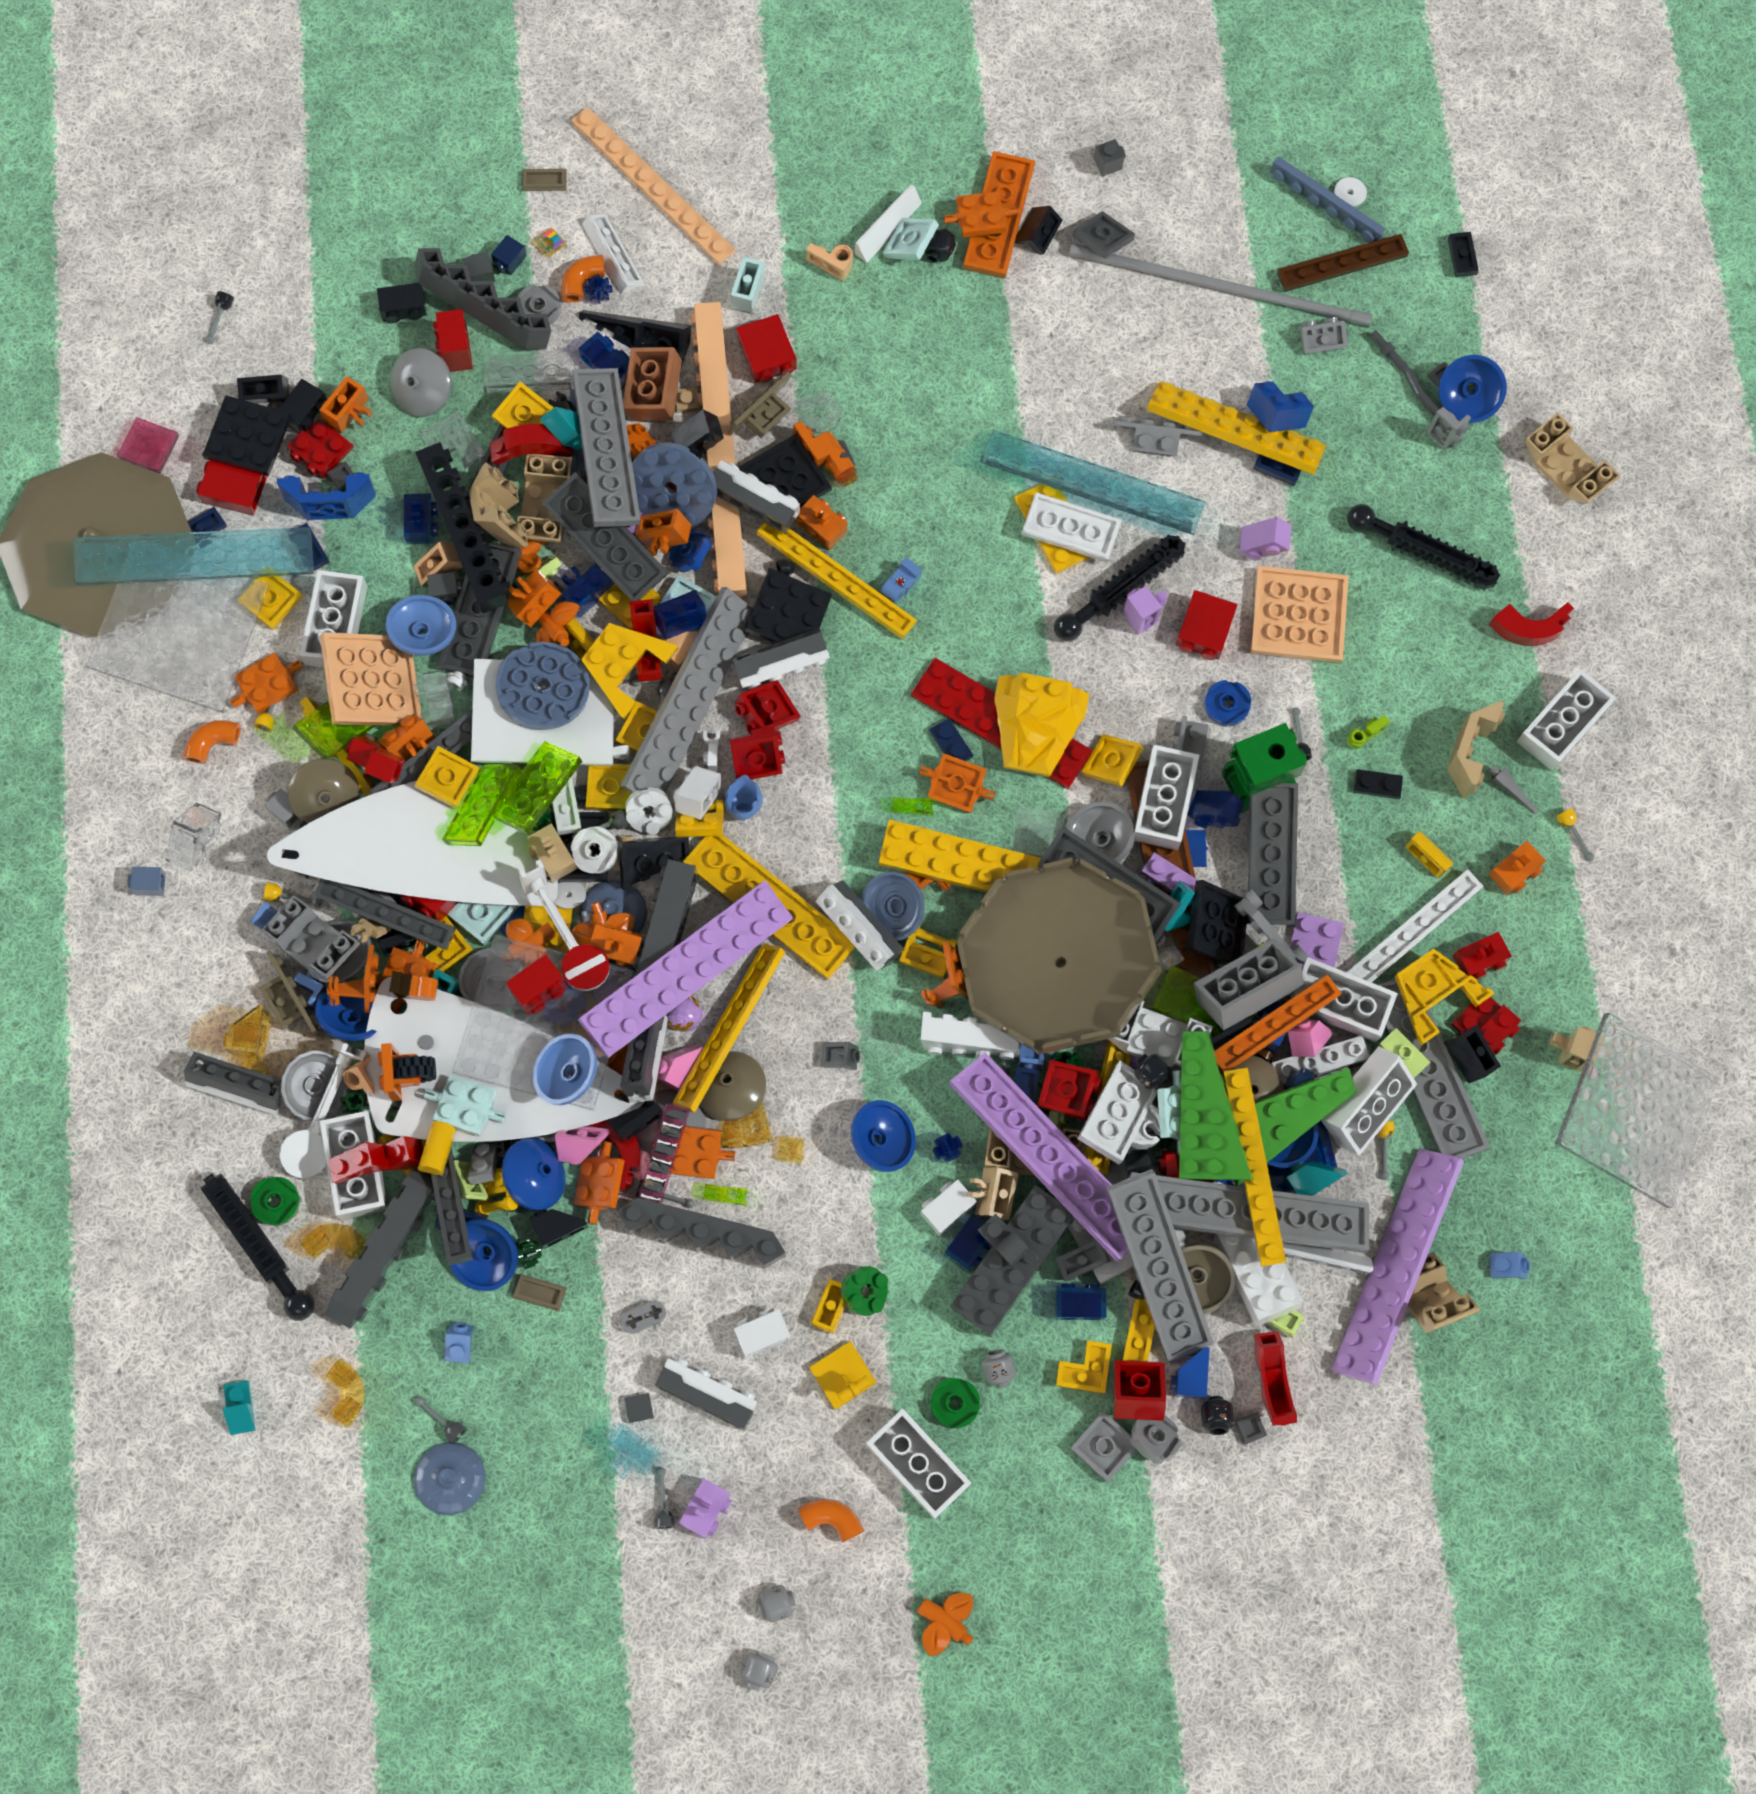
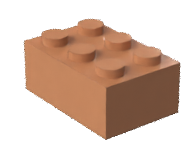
M674 347L631 348L623 399L624 412L630 421H673L682 362Z

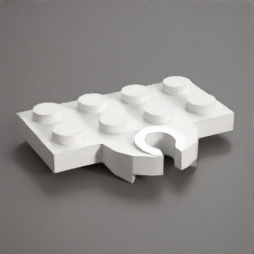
M1122 1061L1115 1065L1077 1138L1118 1165L1124 1160L1130 1146L1136 1149H1148L1160 1140L1157 1136L1148 1135L1145 1130L1146 1127L1153 1129L1155 1134L1160 1136L1159 1109L1151 1105L1157 1090L1155 1088H1145L1135 1077V1070Z

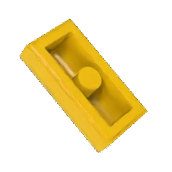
M574 617L563 627L569 635L568 646L582 659L595 640Z
M1421 831L1416 833L1405 847L1437 878L1445 874L1454 864Z
M441 1121L432 1122L418 1171L443 1176L456 1133L455 1127Z
M829 1278L811 1322V1325L830 1334H835L847 1304L841 1297V1282Z

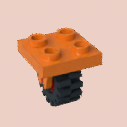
M391 1043L381 1044V1051L378 1052V1063L383 1068V1075L379 1076L380 1089L384 1090L385 1095L392 1101L402 1100L401 1088L418 1086L420 1082L426 1083V1081L430 1082L437 1078L434 1057L423 1055L419 1057L417 1054L399 1055V1052Z

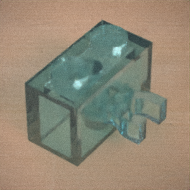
M624 1423L619 1426L607 1442L609 1446L621 1454V1457L612 1462L608 1467L611 1471L616 1466L622 1465L625 1460H628L624 1465L623 1473L619 1476L623 1480L627 1477L629 1468L632 1465L648 1476L663 1457L658 1450Z

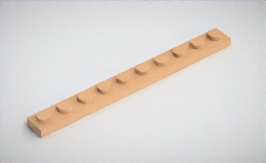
M586 107L571 120L572 124L718 265L735 252V248L592 110Z

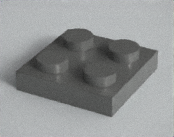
M1101 211L1076 227L1072 236L1106 259L1132 242L1135 233Z

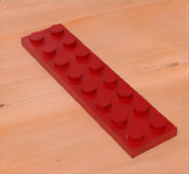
M934 658L911 693V697L1001 749L997 709L994 702L995 692L941 660ZM1072 739L1064 750V754L1051 776L1048 778L1069 790L1093 750Z

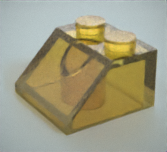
M257 1005L230 1025L229 1033H225L223 1045L234 1059L264 1063L272 1015L263 1005Z

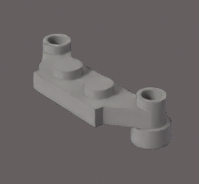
M1250 889L1244 894V898L1234 906L1243 917L1247 914L1253 922L1250 925L1258 934L1263 932L1268 938L1266 942L1275 939L1298 963L1303 964L1308 955L1298 944L1291 949L1261 912L1257 910L1263 902Z

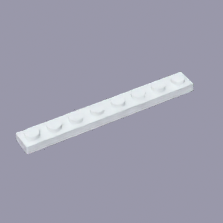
M1467 869L1346 973L1372 983L1484 886Z

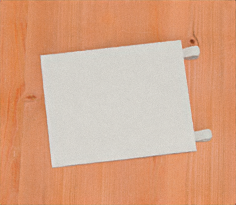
M474 659L471 762L613 766V758L620 760L629 759V746L613 747L614 706L589 671V698L579 716L562 727L537 730L522 726L512 720L504 712L498 701L496 677L503 660ZM630 673L621 684H628L630 682ZM543 681L536 685L540 691L550 687L547 682Z

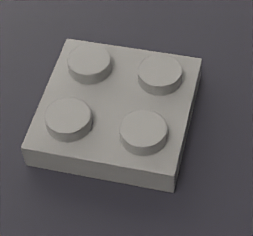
M1104 1411L1070 1448L1106 1483L1111 1480L1137 1450L1130 1443L1131 1435Z

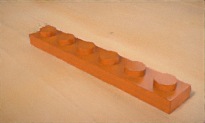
M1328 974L1215 1050L1216 1062L1221 1073L1233 1070L1340 997L1342 993Z

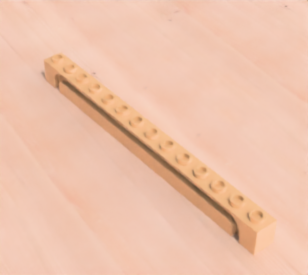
M721 302L694 304L695 312L690 313L691 324L696 326V332L692 333L693 346H698V352L694 353L695 366L700 367V373H696L697 386H701L702 393H697L698 406H703L704 410L718 417L724 437L714 447L709 448L707 454H703V459L709 465L712 472L721 460L727 464L730 462L735 465L733 435L731 436L728 433L732 425L730 424L731 410ZM717 497L716 503L712 508V516H708L709 530H714V537H710L712 541L711 551L716 553V558H712V570L717 572L718 579H713L714 592L719 593L721 587H728L741 599H746L747 589L739 508Z

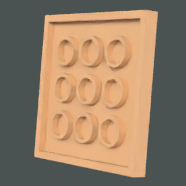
M1258 566L1256 571L1250 653L1342 663L1349 575Z
M324 632L320 635L332 724L398 726L406 716L415 714L422 718L413 655L395 647L388 635Z

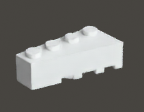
M923 1012L921 1043L923 1049L928 1051V1054L942 1055V1052H950L953 1056L965 1057L966 1054H976V1057H980L986 1052L989 1056H1000L999 1058L1003 1060H1013L1014 1057H1020L1021 1043L989 1024H982L980 1019L967 1017L963 1021H958L953 1015L943 1014L942 1017L934 1018L931 1017L932 1012Z

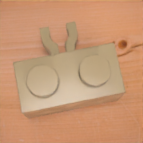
M552 823L527 837L529 845L526 848L533 859L537 857L538 860H541L545 868L546 878L549 877L552 883L577 869L573 858Z
M1578 1027L1568 1037L1555 1032L1551 1036L1548 1045L1562 1049L1558 1063L1580 1072L1593 1062L1602 1036L1596 1034V1031L1592 1028Z
M999 1167L983 1168L981 1180L970 1178V1183L976 1184L977 1188H980L977 1192H968L967 1197L978 1198L974 1215L990 1219L994 1214H997L1002 1221H1009L1018 1172Z

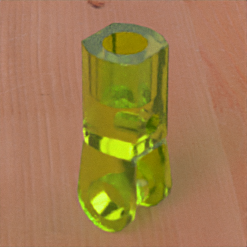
M893 797L892 813L933 816L932 805L935 804V800L931 798ZM916 803L923 804V809H916Z
M706 1183L703 1200L747 1206L745 1198L746 1194H749V1190ZM730 1191L737 1192L735 1200L728 1199Z

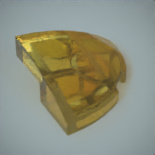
M764 1101L749 1116L732 1121L730 1125V1121H725L722 1128L721 1147L723 1149L743 1148L773 1142Z

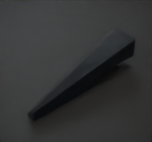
M587 310L579 312V319L581 321L588 318L597 323V330L602 331L606 328L615 333L613 339L629 348L674 347L682 360V366L690 346L691 325Z

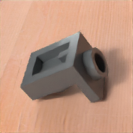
M823 1042L822 1067H847L851 1070H857V1063L860 1061L858 1046L850 1042Z

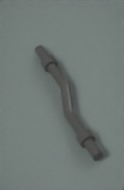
M1377 330L1372 332L1370 337L1381 348L1380 352L1385 357L1388 356L1405 375L1418 400L1435 416L1439 408L1425 394L1412 369L1395 352V347L1390 341L1387 342Z

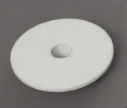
M1347 177L1341 179L1336 184L1334 194L1355 207L1364 202L1367 196V189L1359 179Z
M578 882L558 883L557 899L553 903L564 909L578 907L586 898V890Z

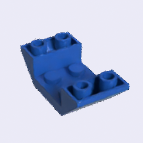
M362 472L346 475V492L333 490L330 493H319L316 491L306 493L300 477L285 476L284 478H277V484L284 500L307 520L354 518L376 497V491L370 475Z

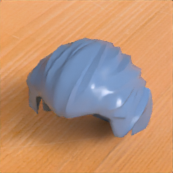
M747 775L737 778L725 790L724 802L727 809L726 812L731 817H734V819L745 821L753 817L760 810V806L763 803L760 787Z

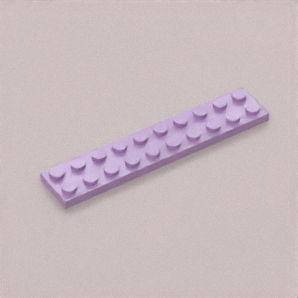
M763 881L577 1020L607 1059L791 921L793 917L768 883Z
M984 1052L950 1080L949 1085L1112 1258L1116 1262L1128 1253V1249L1106 1189L1112 1186V1184L990 1056Z
M1418 1149L1374 1260L1373 1271L1368 1275L1331 1370L1334 1373L1377 1386L1464 1161L1460 1157Z

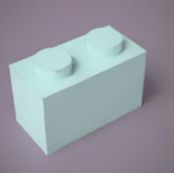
M743 257L731 292V308L753 314L765 277V262Z

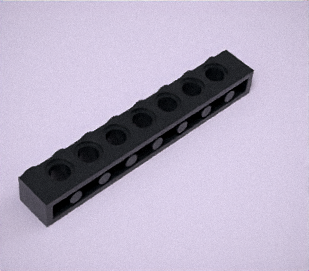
M441 442L416 451V456L482 613L484 614L509 604L505 595L510 593L505 581L500 582L497 577L501 575L497 562L492 563L489 558L493 556L488 543L484 544L481 539L485 537L483 529L479 524L475 525L471 505L467 506L465 501L469 499L465 487H459L457 482L461 480L456 467L451 468L450 462H453L449 449L444 450ZM444 468L442 471L436 472V470ZM452 487L450 490L444 491L445 488ZM457 505L460 506V507L457 508V509H454V510L452 509L454 506H457ZM468 524L467 527L462 529L460 528V526ZM476 543L474 547H467L469 544ZM484 562L482 566L475 567L476 564ZM488 581L492 582L489 586H483Z

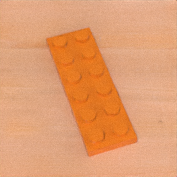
M993 151L982 193L999 191L1004 207L1018 206L1019 215L1006 216V233L970 237L963 269L1006 278L1035 167V160Z

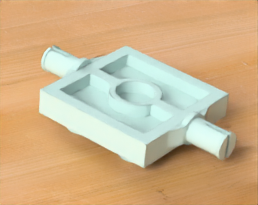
M1172 1071L1173 1086L1157 1089L1160 1138L1170 1137L1174 1140L1177 1139V1154H1180L1182 1071Z
M449 1075L445 1088L441 1093L429 1090L428 1088L425 1091L424 1099L437 1102L433 1122H445L455 1127V1129L477 1136L481 1135L482 1129L489 1119L501 1123L504 1122L506 1113L493 1110L492 1103L497 1092L494 1088Z

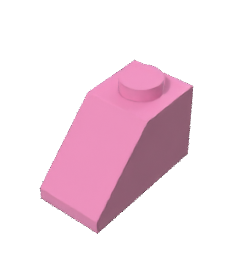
M1307 1018L1288 1031L1292 1056L1315 1057L1332 1036V1031L1319 1020H1309Z
M687 1046L662 1056L657 1082L679 1092L703 1047Z
M584 1126L568 1131L560 1130L555 1135L558 1161L568 1162L572 1165L580 1164L610 1134L609 1129Z

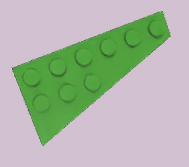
M1182 1031L1179 1178L1197 1180H1254L1246 1160L1245 1150L1242 1147L1239 1137L1240 1133L1230 1100L1224 1088L1225 1084L1216 1062L1217 1058L1209 1032Z
M1342 1068L1255 1101L1267 1163L1357 1091L1349 1068ZM1232 1180L1234 1186H1239L1244 1182L1243 1180Z

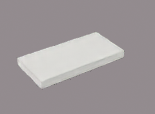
M1036 492L1021 535L1108 563L1122 520Z

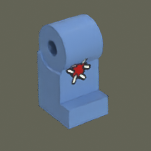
M906 557L892 577L885 582L880 593L896 604L921 578L922 569Z

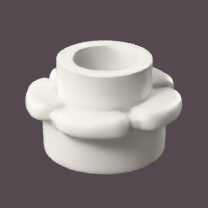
M454 671V673L449 672L447 674L449 676L446 680L448 686L453 688L455 684L458 686L456 690L460 692L465 686H468L467 677L461 672Z

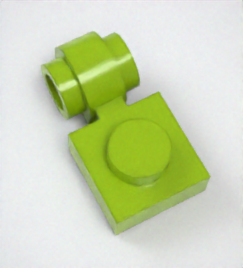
M1386 715L1379 719L1377 717L1372 718L1365 724L1366 729L1364 731L1354 729L1349 733L1347 744L1352 749H1361L1367 741L1385 730L1390 720Z

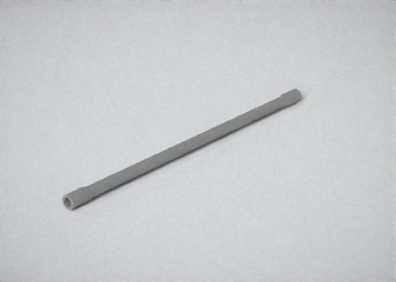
M1075 243L1071 244L1069 252L1071 257L1097 261L1332 318L1337 317L1340 320L1369 327L1372 314L1347 310L1112 254L1104 259L1089 247Z

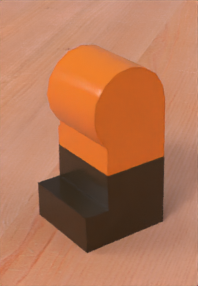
M393 971L389 993L393 998L434 1001L438 980Z

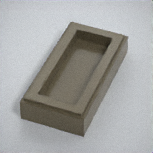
M522 169V190L567 191V170Z
M519 1274L512 1298L560 1312L567 1287Z

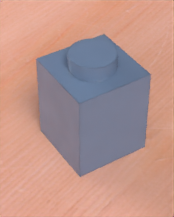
M132 867V874H129L127 879L128 888H130L134 895L164 896L166 873L161 867Z

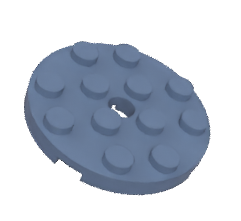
M656 443L643 449L632 462L640 512L643 515L678 509L691 523V527L704 521L710 514L717 499L716 480L706 461L702 457L699 459L691 453L689 448L676 443ZM668 482L676 485L677 490L675 492L666 486Z
M533 642L519 650L515 649L503 660L497 672L496 694L502 709L512 720L528 728L549 730L562 727L579 716L589 698L590 680L588 671H586L581 663V659L574 652L559 644ZM539 682H547L550 687L540 691L536 686Z

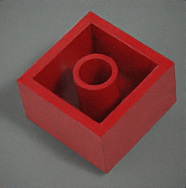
M463 309L436 312L433 330L437 340L435 342L437 354L446 362L450 372L473 369L468 328Z
M546 954L505 982L527 1016L532 1013L535 1015L545 1008L544 1004L551 999H559L564 995V990L567 988L563 976Z
M1115 1360L1113 1374L1114 1419L1164 1421L1166 1408L1165 1362Z

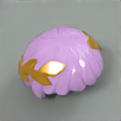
M690 996L667 1013V1025L681 1032H688L697 1027L702 1021L703 1016L702 1007L698 1000Z

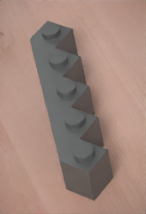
M418 248L414 269L418 283L455 307L463 309V312L523 349H547L551 334L547 314H525L520 297L498 298L493 281H471L467 265H445L440 248Z
M419 1165L404 1179L402 1183L403 1189L396 1198L393 1197L383 1213L385 1216L379 1227L373 1229L364 1244L365 1249L361 1256L355 1258L345 1274L347 1276L340 1289L337 1288L330 1299L325 1315L349 1329L357 1321L361 1323L368 1313L366 1306L369 1298L376 1291L380 1292L387 1282V1279L384 1278L387 1269L394 1261L399 1262L406 1250L403 1248L406 1238L413 1231L417 1232L424 1222L422 1215L425 1208L432 1200L436 1202L431 1173L418 1171Z
M637 1198L617 1210L631 1235L653 1223L664 1244L686 1231L697 1252L719 1240L731 1261L752 1248L764 1269L786 1257V1253L773 1231L642 1198Z

